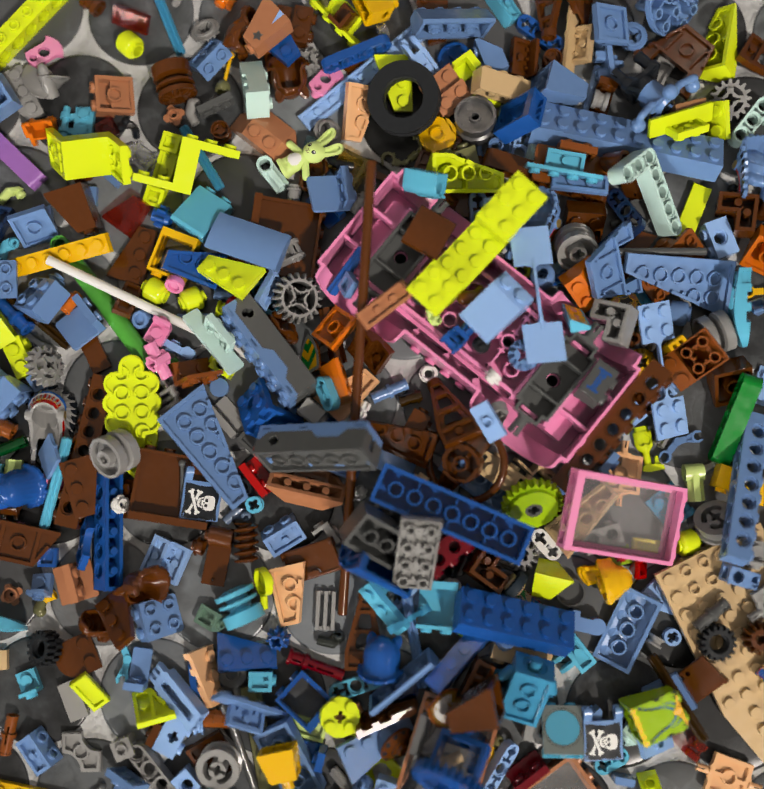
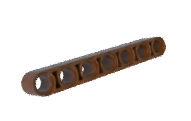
M486 148L481 165L503 172L504 177L509 179L519 170L536 187L544 186L550 189V184L532 180L531 173L528 172L529 169L524 168L526 162L533 163V160L495 148ZM554 190L557 194L580 201L606 203L607 196Z

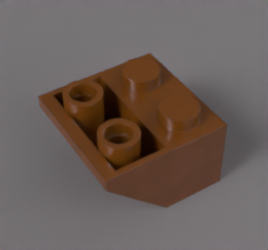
M566 200L563 226L573 222L583 223L590 227L599 244L607 216L605 203Z

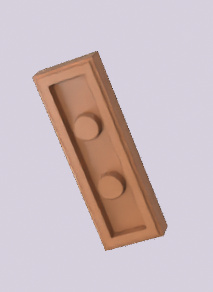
M403 279L399 280L354 314L366 331L412 297L406 290L408 285Z

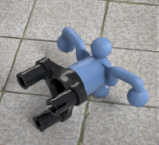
M639 51L634 56L633 61L640 65L644 71L634 77H628L617 67L611 72L614 75L610 74L609 76L618 84L617 90L625 95L631 104L640 101L645 105L637 117L630 123V128L635 133H641L646 128L644 119L648 114H655L653 118L667 114L674 106L675 98L679 95L682 87H685L688 93H695L700 88L699 77L696 74L689 75L677 81L674 85L668 84L664 87L657 81L660 63Z

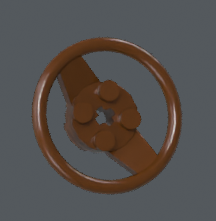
M460 420L452 421V422H450V423H448V424H446V425L449 426V425H451V424H453V423H455V422H458V421H460ZM483 432L481 435L469 439L465 443L448 448L444 452L441 459L443 472L439 481L433 469V451L429 465L426 468L427 476L430 478L429 481L453 492L461 483H467L476 479L483 469V455L491 445ZM501 438L494 441L500 456V470L495 483L483 494L466 498L482 503L494 496L503 485L508 471V456ZM463 459H464L466 465L463 466V467H460V466H459V464H460L459 460H463Z

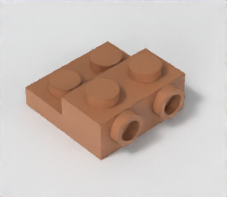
M450 63L433 74L441 92V106L438 116H446V118L454 114V108L463 99L472 95L464 80L458 77Z
M94 75L92 82H89V92L93 93L94 100L90 101L91 111L95 112V117L134 116L133 77Z

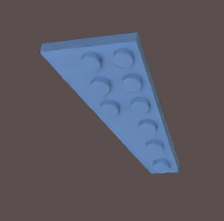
M625 252L623 272L711 312L721 309L728 314L737 261Z
M201 384L159 417L157 422L233 511L248 498V495L204 384Z

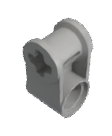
M298 238L290 240L281 268L306 257L305 252H302L298 244Z

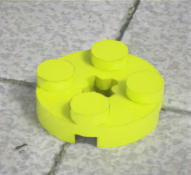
M345 696L330 698L321 707L319 713V721L324 731L335 738H344L352 735L360 720L357 705ZM339 711H342V715H345L341 722L334 718L335 715L339 714Z

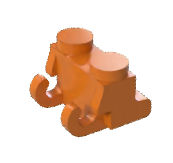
M48 116L46 119L39 120L31 118L21 123L25 137L30 138L33 146H38V140L47 139L45 128L53 127L58 131L57 119L54 116Z

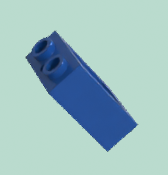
M533 87L500 106L493 134L506 145L540 127L547 98L536 87Z
M296 670L288 679L291 681L286 688L282 686L275 693L277 696L275 701L310 734L320 723L319 713L321 708L306 723L282 699L301 678L305 679L327 701L331 697L303 670L300 672Z

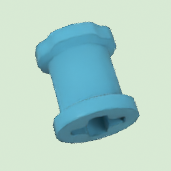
M252 496L245 502L246 510L252 514L262 511L265 505L264 500L260 496ZM257 500L259 508L252 509L251 501Z

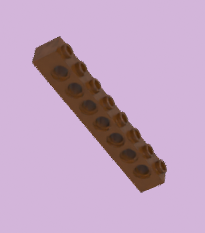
M653 358L589 434L586 442L577 449L574 457L562 466L551 481L566 493L571 467L595 471L594 469L598 464L602 465L609 457L607 453L611 449L615 450L622 442L620 438L623 434L628 435L632 431L634 421L637 418L639 420L642 419L647 413L645 408L650 403L654 404L661 395L658 393L662 388L667 389L671 385L673 373ZM651 378H655L658 381L657 386L653 389L647 387V381ZM643 394L644 402L635 404V395ZM624 409L631 410V417L627 420L621 417V412ZM611 424H616L619 428L615 435H611L608 431ZM599 439H603L606 443L605 448L602 450L596 448V442ZM586 454H590L593 457L590 465H586L583 462Z
M93 373V376L89 378L88 395L83 400L84 410L78 419L79 429L78 433L74 435V448L70 452L68 460L84 456L82 453L83 447L88 446L90 448V444L94 439L107 433L104 421L108 413L102 405L104 397L108 394L103 386L106 376ZM103 390L104 396L98 400L97 393ZM97 408L99 415L94 419L92 411ZM90 427L94 429V434L91 437L87 435V430ZM64 484L63 489L60 490L58 500H60L58 508L55 509L53 514L54 524L77 530L81 528L85 517L75 520L73 511L70 512L68 510L70 500Z

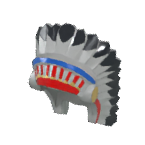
M55 386L43 388L35 392L29 400L28 409L25 410L24 417L29 424L31 464L36 463L38 439H46L48 433L53 434L58 450L63 436L70 437L73 440L75 424L78 421L76 416L79 414V411L76 409L78 403L75 402V397L70 395L69 391Z

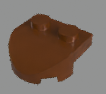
M81 633L61 644L63 645V649H60L62 655L58 656L60 659L56 661V665L66 676L78 677L85 671L89 674L103 667L91 637Z

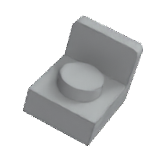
M755 540L752 548L754 550V557L748 563L747 568L760 570V567H764V541Z
M134 731L114 739L109 744L117 763L135 755L132 742L136 739Z

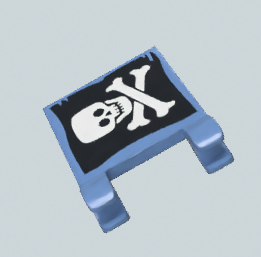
M185 466L179 518L218 522L221 496L209 482L193 480L195 468L193 466Z
M619 704L612 705L613 719L592 720V709L587 705L581 706L585 754L583 761L623 760V707Z

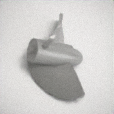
M40 63L37 69L26 64L22 72L23 84L27 91L41 99H55L59 96L58 89L70 80V76L52 75L51 70L43 63Z

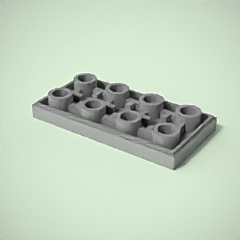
M401 515L391 582L393 585L399 588L432 589L443 523L442 518Z

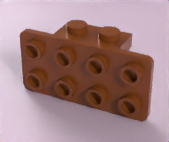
M561 139L556 147L540 143L535 147L533 163L544 165L547 148L549 147L587 154L583 172L598 175H607L608 173L600 165L601 157L597 156L598 147H594L589 143L580 144L571 139ZM540 171V174L531 173L532 180L547 184L551 183V176H548L547 172Z
M686 228L676 240L663 237L657 241L653 248L705 247L693 229ZM678 255L683 257L696 258L706 257V255ZM642 281L643 291L653 303L663 301L670 294Z

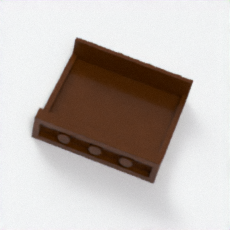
M255 192L251 222L292 236L291 239L298 238V244L302 252L306 254L304 259L281 268L278 273L279 276L287 277L289 273L294 276V273L299 272L300 276L305 273L307 278L315 277L318 271V266L315 265L316 258H320L321 247H318L319 239L322 240L324 228H321V221H325L326 212H313L311 203L264 196L263 193Z
M145 445L144 448H140L141 458L136 467L127 518L206 530L207 521L179 518L181 504L179 460L184 459L186 461L185 466H193L195 468L193 480L208 482L185 454H176L174 449L164 448L163 452L157 451V446Z

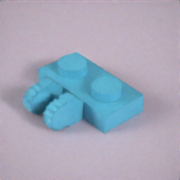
M576 634L574 650L567 655L571 661L562 665L559 671L564 674L576 666L580 673L583 674L597 663ZM555 656L552 661L557 664L565 657Z

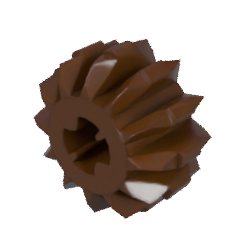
M755 620L754 623L747 622L748 628H741L745 633L739 635L744 640L741 644L747 648L748 652H755V654L761 655L762 651L764 652V622L761 623L759 620Z

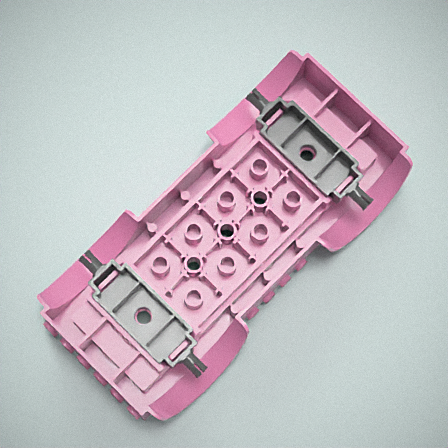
M404 168L398 174L392 171L374 192L367 304L401 279L409 286L433 261L431 258L401 242L422 205L457 224L438 258L471 225V222L450 208L446 201L443 202V198L430 199L404 191ZM363 207L317 261L319 270L315 276L318 285L330 301L356 317L354 314L357 313L358 287L351 299L344 298L341 291L336 296L331 295L327 288L356 248L361 246ZM398 254H403L406 257L404 264L395 262V257ZM498 255L464 291L474 290L478 285H483L487 288L495 279L507 271L534 300L521 316L490 341V348L487 352L478 353L474 350L472 343L478 336L475 332L469 337V341L454 355L451 354V350L444 342H440V339L449 330L457 325L460 327L464 323L459 314L469 304L460 305L457 302V298L439 314L442 317V322L438 326H433L428 322L425 312L426 308L423 305L414 303L411 297L370 328L371 331L389 343H394L400 338L404 339L411 345L409 348L417 355L421 353L426 357L424 360L430 366L436 365L441 369L439 371L440 374L447 379L451 377L456 381L454 383L456 387L462 391L465 389L473 395L470 400V408L487 399L490 404L496 401H504L507 405L508 415L503 422V426L508 434L501 438L502 442L520 456L545 468H553L557 464L568 463L574 457L577 449L586 442L589 434L609 412L613 404L624 394L626 388L634 382L636 376L641 371L637 365L642 355L630 348L612 346L601 340L604 327L602 325L598 326V322H593L586 315L585 317L591 329L571 333L562 314V303L573 307L576 306L566 298L561 290L551 298L540 288L543 320L546 322L562 321L567 361L539 363L528 371L515 369L508 360V350L510 347L504 346L503 339H509L513 344L515 341L523 339L521 325L535 324L539 321L534 283ZM360 264L353 272L358 281ZM519 350L521 356L518 361L526 358L525 351ZM601 359L620 373L616 377L618 380L616 386L612 391L608 389L605 393L608 397L602 405L597 404L592 409L573 395L597 361ZM490 368L494 369L502 378L499 385L494 384L492 386L484 378L486 376L484 371H488ZM553 375L557 378L555 386L547 384L548 376Z

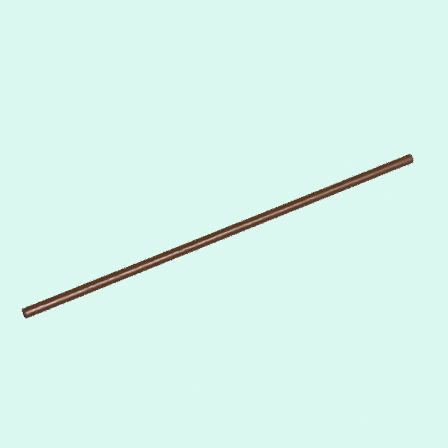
M366 160L357 312L367 305L376 177V161ZM357 318L350 422L360 420L366 330ZM356 471L346 472L343 524L354 511ZM344 568L340 570L337 614L341 616L347 615L350 572Z

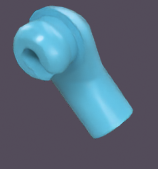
M10 237L1 242L0 260H7L8 253L19 247L20 241L18 238Z

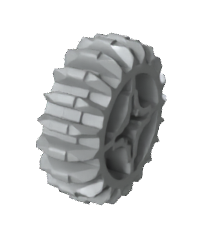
M299 272L294 273V276L289 273L287 278L281 277V282L275 283L279 289L272 290L276 296L271 297V300H276L277 302L272 307L279 308L276 314L283 313L281 316L282 320L288 318V323L294 321L295 324H300V322L307 323V318L309 320L314 319L313 314L317 315L319 313L316 308L322 307L318 301L323 300V297H318V293L322 292L321 289L316 290L318 283L312 284V277L307 278L305 273L300 276ZM299 283L303 285L305 289L299 291L296 287H293L291 284ZM285 291L288 294V300L286 302H284ZM296 295H300L298 298V302H294L296 299ZM308 295L310 296L309 306L306 302V298ZM296 306L303 313L295 314L289 308Z

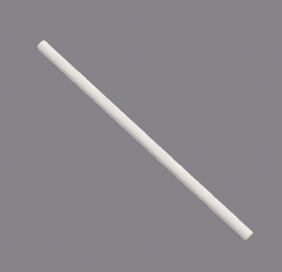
M51 255L47 257L45 264L152 315L164 316L170 320L171 324L194 334L181 317ZM235 345L233 351L236 355L245 358V352L242 348H237Z

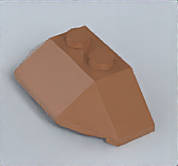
M270 112V117L257 119H247L246 113H242L230 127L232 132L263 156H269L276 166H278L276 159L284 158L290 153H294L286 146V142L291 140L297 145L296 131L272 112Z
M329 471L270 473L266 488L284 502L321 511L343 505L346 485L334 473Z

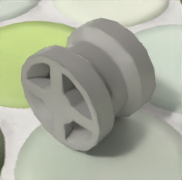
M595 89L590 108L594 109L597 107L605 112L611 93H601L600 90Z

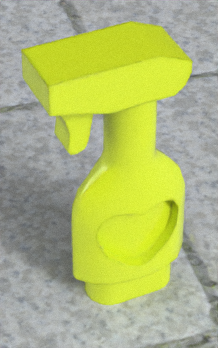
M648 426L633 428L634 445L642 453V457H644L642 471L652 472L665 469L664 464L660 463L657 455L654 456V464L651 462L650 450L653 446V439Z

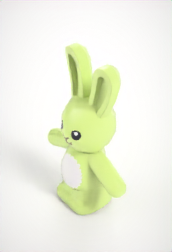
M332 127L329 128L316 141L307 143L303 150L293 141H287L286 146L294 153H290L287 157L276 159L285 178L289 179L302 169V179L306 181L310 177L309 163H319L325 157L341 154L344 151V146L341 143L324 147L335 138L336 130Z

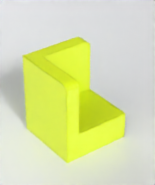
M470 49L453 61L451 66L458 77L466 82L472 77L473 71L481 67L482 64Z

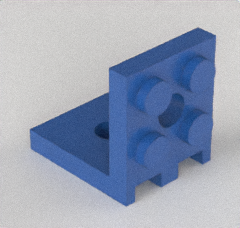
M258 377L236 402L245 434L257 438L261 425L305 423L303 417L273 405L264 378Z

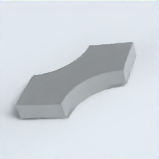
M83 730L62 732V753L73 756L78 761L81 772H101L103 770V750L90 746L85 740Z

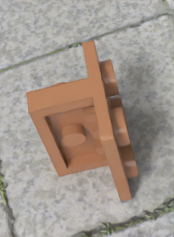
M91 558L87 563L85 571L78 570L76 562L53 568L62 606L78 603L100 595L99 590H94V568Z

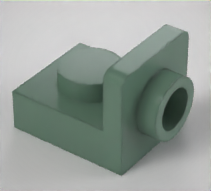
M201 603L194 622L210 632H221L225 628L223 618L228 614L219 612L211 606Z

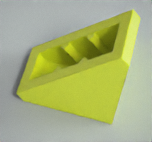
M539 558L531 596L551 600L571 585L574 580L559 562Z

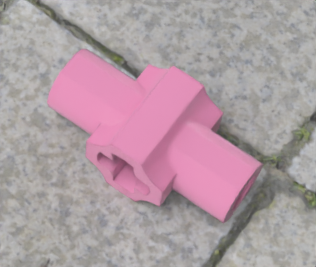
M155 340L144 345L143 347L148 354L145 363L147 368L153 373L157 371L162 381L171 377L173 374L168 366L171 363L169 352L159 349Z

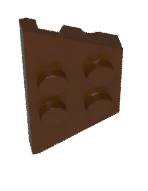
M0 518V560L33 567L60 537L62 532Z

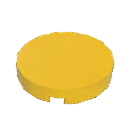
M437 116L432 125L419 134L422 147L430 153H440L442 149L452 148L457 137L454 123L450 119Z

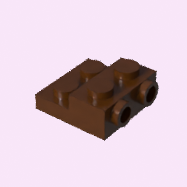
M278 5V8L291 20L294 31L290 34L297 47L301 49L308 48L309 43H312L314 38L312 27L313 25L316 26L317 14H315L314 8L295 5V8Z

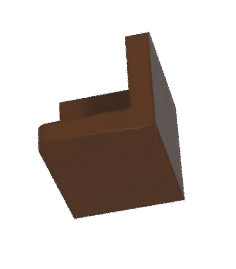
M343 3L335 14L329 13L327 17L340 30L348 31L360 16L347 3Z

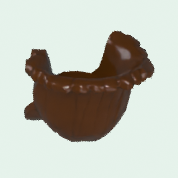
M244 5L241 8V17L230 24L223 41L225 47H229L238 54V61L240 62L245 61L249 54L244 47L246 43L243 35L256 12L250 5Z
M275 56L271 57L265 64L266 72L271 71V84L277 103H282L284 99L292 100L298 96L304 99L309 98L305 67L309 66L310 63L303 56H300L288 68Z
M152 565L151 567L143 568L142 571L131 572L124 578L122 585L114 590L113 595H123L125 601L130 604H137L146 600H156L162 603L166 599L169 586L171 585L170 574L166 568L159 565Z

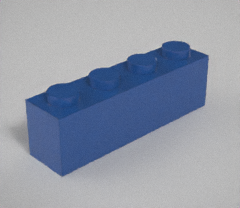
M463 635L425 678V684L437 695L443 690L448 689L489 640Z

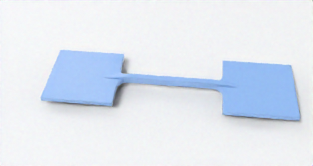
M548 225L520 228L517 235L510 241L513 267L527 266L532 269L539 315L537 323L521 325L527 365L567 361L562 321L546 322L543 320L536 267L539 265L553 264Z
M665 300L636 306V309L639 311L638 324L641 344L655 343L658 362L664 366L661 344L664 340L675 338L670 302ZM664 387L662 388L664 398L651 404L656 441L689 433L684 396L671 398L668 395V389Z

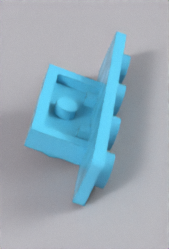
M547 148L544 165L526 162L524 168L529 169L528 172L540 174V171L547 172V175L551 177L564 175L567 176L566 179L578 181V178L586 179V183L597 184V182L604 179L603 175L583 172L587 154L555 148Z

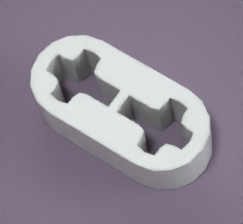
M536 528L531 542L537 546V549L547 559L552 561L559 559L562 553L561 549L544 529ZM536 533L544 534L542 536L545 541L544 544L539 540L535 541ZM547 545H549L551 548L556 547L555 556L548 555L549 550L546 548Z

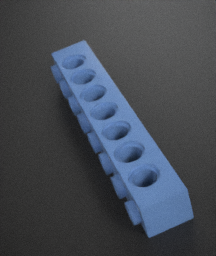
M753 411L734 454L719 560L741 567L750 563L754 557V550L752 548L757 537L755 526L759 520V513L757 511L762 499L760 489L764 483V477L762 476L764 469V415ZM737 539L741 542L742 546L737 543Z

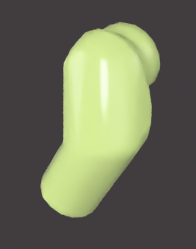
M20 186L6 187L0 193V204L4 205L10 197L14 196L17 199L25 198L26 193L23 191L24 189Z

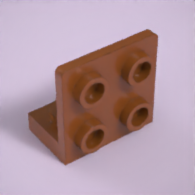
M208 357L170 364L174 386H182V389L193 387V384L200 383V385L210 384L211 381L218 380V376L223 374V369L211 371V368L208 367Z

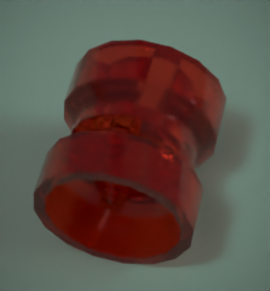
M692 734L688 744L683 745L680 750L697 763L701 753L706 752L709 747L704 743H699Z

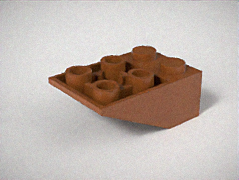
M706 327L687 338V341L674 348L675 350L663 355L664 367L673 373V383L680 392L730 359Z

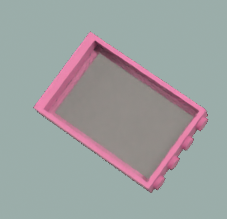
M571 467L556 545L566 550L673 566V561L676 558L677 541L680 538V526L684 519V506L688 499V489L677 485Z

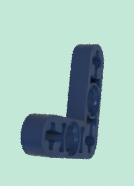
M618 188L611 189L608 192L607 202L621 219L622 223L625 221L631 222L635 238L645 229L646 221ZM615 195H617V198L621 201V203H617L615 201ZM629 206V213L622 215L623 208ZM634 218L638 221V226L635 227V224L630 219ZM616 227L610 234H608L602 241H600L598 246H600L618 227ZM630 241L619 246V248L625 247Z

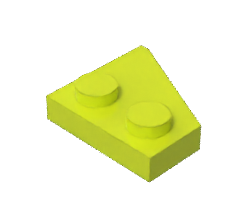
M147 688L142 693L132 692L138 729L176 719L175 711L171 710L152 688Z

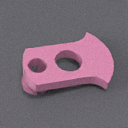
M46 36L43 43L27 51L25 56L28 65L37 69L40 63L47 64L55 58H64L62 45L56 39ZM41 50H48L50 52L46 57L39 55Z
M321 69L308 84L311 96L314 99L323 97L336 82L344 80L342 71L339 70L332 74H326ZM326 76L331 81L323 83L320 78Z

